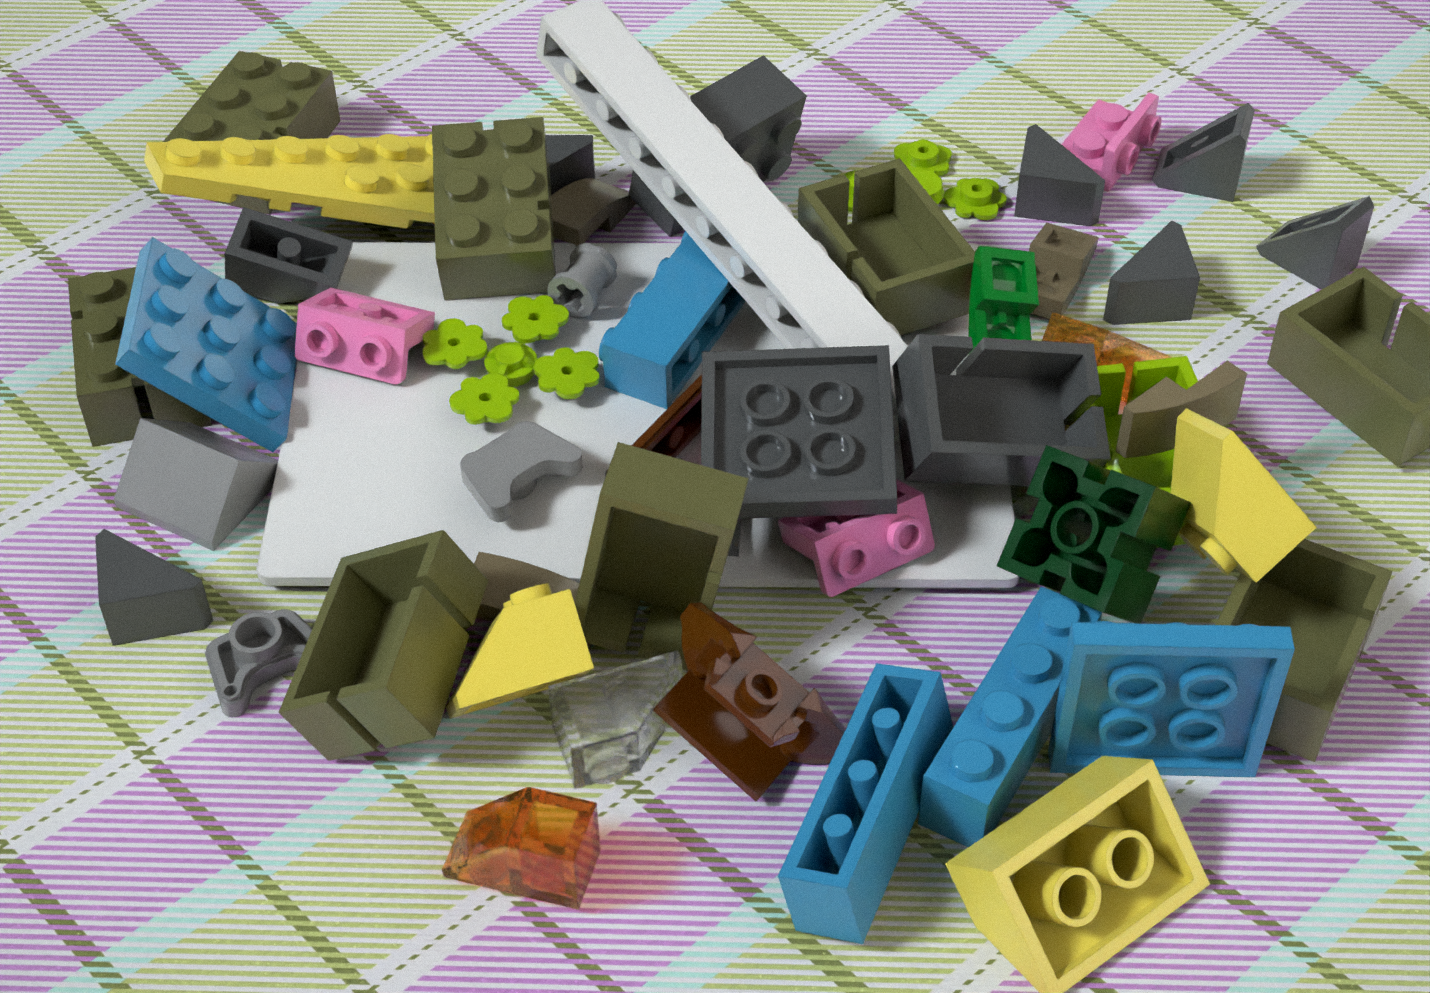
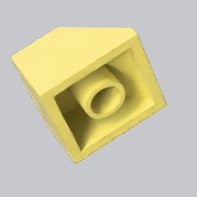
M1187 408L1177 417L1171 494L1191 502L1183 521L1184 525L1178 534L1203 560L1208 557L1225 575H1229L1236 569L1257 583L1317 527L1232 430Z
M549 583L509 595L511 600L503 603L504 608L489 626L446 705L449 719L575 682L594 669L570 589L552 594Z

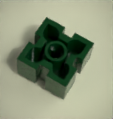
M1046 445L1026 493L1039 498L1030 523L1018 518L1015 519L997 567L1038 585L1059 591L1061 595L1105 614L1141 624L1161 577L1147 571L1157 546L1168 551L1172 550L1191 502L1156 486L1114 470L1110 471L1090 461Z

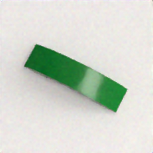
M979 246L974 255L969 302L968 337H972L973 349L983 338L1032 340L1030 314L1039 305L1035 252Z

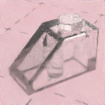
M678 650L548 686L552 728L575 789L595 783H612L627 774L638 772L642 769L668 727V724L653 709L682 678V659Z

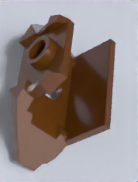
M702 602L690 603L680 616L682 624V649L688 672L655 706L653 711L755 802L765 793L790 761L804 764L830 763L846 728L826 705L818 691L813 688L809 692L753 643L757 638L755 635L725 620L709 610Z

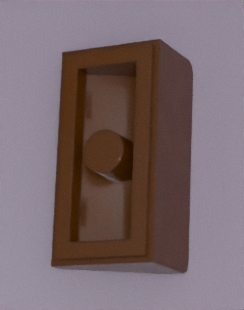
M702 375L631 446L676 458L701 432Z

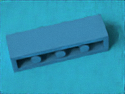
M686 231L683 234L681 244L670 258L665 257L662 259L657 267L655 277L643 292H637L633 296L627 313L615 328L611 327L605 332L599 346V359L603 361L605 388L665 409L672 404L701 364L702 352H710L746 302Z
M1040 587L923 775L918 818L919 825L966 847L971 846L996 828L1051 734L1071 622L1093 623L1101 621L1102 612L1045 587Z
M876 663L778 874V879L796 931L859 944L864 943L919 812L923 775L953 729L941 672Z

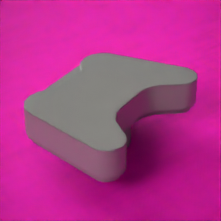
M530 421L515 424L509 431L475 452L466 454L460 462L462 482L489 519L495 522H504L511 516L512 500H519L531 494L536 488L538 478L547 475L574 477L583 468L582 453L579 447Z
M281 609L270 614L265 612L246 614L232 624L229 633L214 639L206 647L205 656L222 712L226 716H241L248 709L251 695L257 687L280 675L296 670L312 631V628L296 612Z

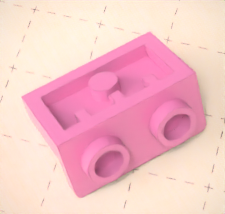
M1148 93L1134 111L1127 110L1119 104L1107 103L1098 99L1061 144L1105 180L1104 191L1109 192L1122 174L1128 176L1132 172L1144 146L1151 147L1155 142L1162 122L1161 117L1156 116L1159 96Z
M329 288L298 304L295 358L299 361L397 385L406 379L408 351L423 341V334L434 329L435 312Z
M896 479L897 514L783 517L778 520L783 543L814 561L821 591L829 597H834L933 551L935 543L924 493Z

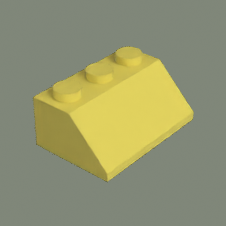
M1101 756L945 863L975 927L1039 993H1064L1210 885L1153 759Z

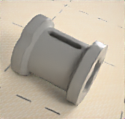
M590 243L579 244L570 254V265L565 272L557 273L549 282L548 296L553 299L554 304L566 307L570 317H587L596 307L597 294L600 290L608 288L616 279L617 263L604 248Z

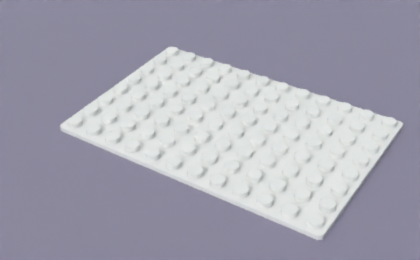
M353 242L352 250L337 287L339 290L435 312L434 330H438V325L450 318L460 319L466 326L478 325L483 329L482 339L486 341L488 351L502 343L517 342L513 338L512 331L506 330L502 326V317L509 313L508 304L511 300L522 296L530 297L533 300L540 295L548 296V292L444 300L436 263L435 243ZM554 243L556 274L565 272L570 265V254L577 245L572 243ZM590 243L604 248L612 255L617 263L616 279L608 288L600 290L597 294L596 307L587 317L575 318L569 316V321L564 326L559 327V334L554 339H543L525 345L535 351L537 359L547 355L554 356V352L563 347L571 348L575 353L590 351L598 357L599 366L597 371L600 375V381L594 387H585V391L580 397L564 399L558 396L555 391L551 393L541 391L538 385L539 378L534 374L533 378L526 384L514 387L519 391L520 399L515 405H512V417L503 423L483 422L478 425L469 424L465 420V415L457 414L450 408V396L454 392L461 390V382L469 377L481 379L488 374L484 364L485 357L480 360L469 361L460 369H452L444 364L430 365L423 359L422 352L425 345L421 341L408 351L406 379L397 385L298 360L292 392L287 439L281 444L256 568L259 581L267 586H330L342 557L444 530L473 563L478 552H484L523 561L580 583L599 495L606 477L605 472L610 466L617 443L632 445L666 410L665 408L605 388L603 361L599 359V346L605 332L611 327L615 328L627 313L633 296L637 292H643L655 277L657 267L662 259L665 257L670 258L681 243ZM969 243L974 251L980 246L975 243ZM745 302L710 352L786 348L748 303ZM969 314L902 335L901 338L909 346L918 334L968 337ZM702 362L675 400L702 375ZM956 369L950 375H956ZM520 422H535L581 449L583 468L579 474L574 477L547 475L538 478L536 488L531 494L519 500H512V514L504 522H495L489 519L462 482L460 467L462 458L466 454L475 452L498 438ZM701 432L680 452L679 457L685 461L701 465ZM900 440L895 442L896 479L924 493L935 547L933 551L854 588H1011L1016 586L1020 576L997 567L1015 522L1011 485L905 481ZM783 517L741 519L739 557L727 556L719 587H820L814 561L783 543L778 520Z

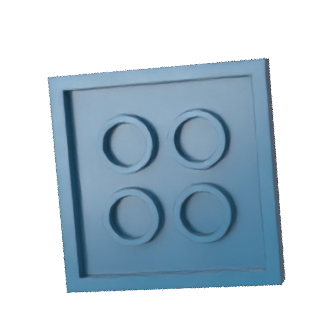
M152 237L139 252L115 365L271 452H274L287 439L296 367L295 342L297 323L283 311L271 308L247 294L235 282L222 279L197 264L183 251L171 248Z
M1097 621L1093 623L1071 622L1048 747L1050 773H1078L1101 756L1153 759L1160 775L1256 777L1295 650L1291 627L1258 626L1255 624H1242L1238 626L1187 625L1179 622L1167 624L1114 623L1110 621Z

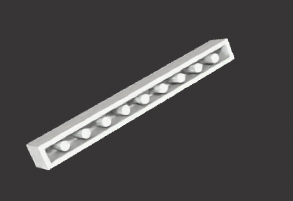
M581 0L541 16L536 57L786 349L889 345L894 443L899 441L900 434L892 365L908 345L902 340L896 327L890 322L885 321L869 303L861 288L854 281L849 280L828 256L824 246L819 241L814 240L793 217L787 204L777 199L758 177L754 167L738 155L724 139L721 130L707 120L692 103L686 90L669 77L658 64L654 54L638 42L626 28L624 21L618 14L613 13L602 0Z

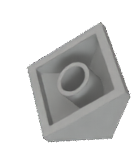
M140 418L114 502L116 508L215 551L273 489L278 460L191 422Z

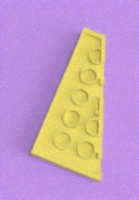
M383 134L379 137L362 138L333 135L329 138L316 139L282 136L270 140H246L239 137H230L223 141H191L176 138L168 142H146L144 162L160 193L226 203L235 201L238 195L251 196L268 201L269 209L288 212L291 210L292 203L321 207V216L406 229L412 226L414 220L435 224L432 134L408 137Z

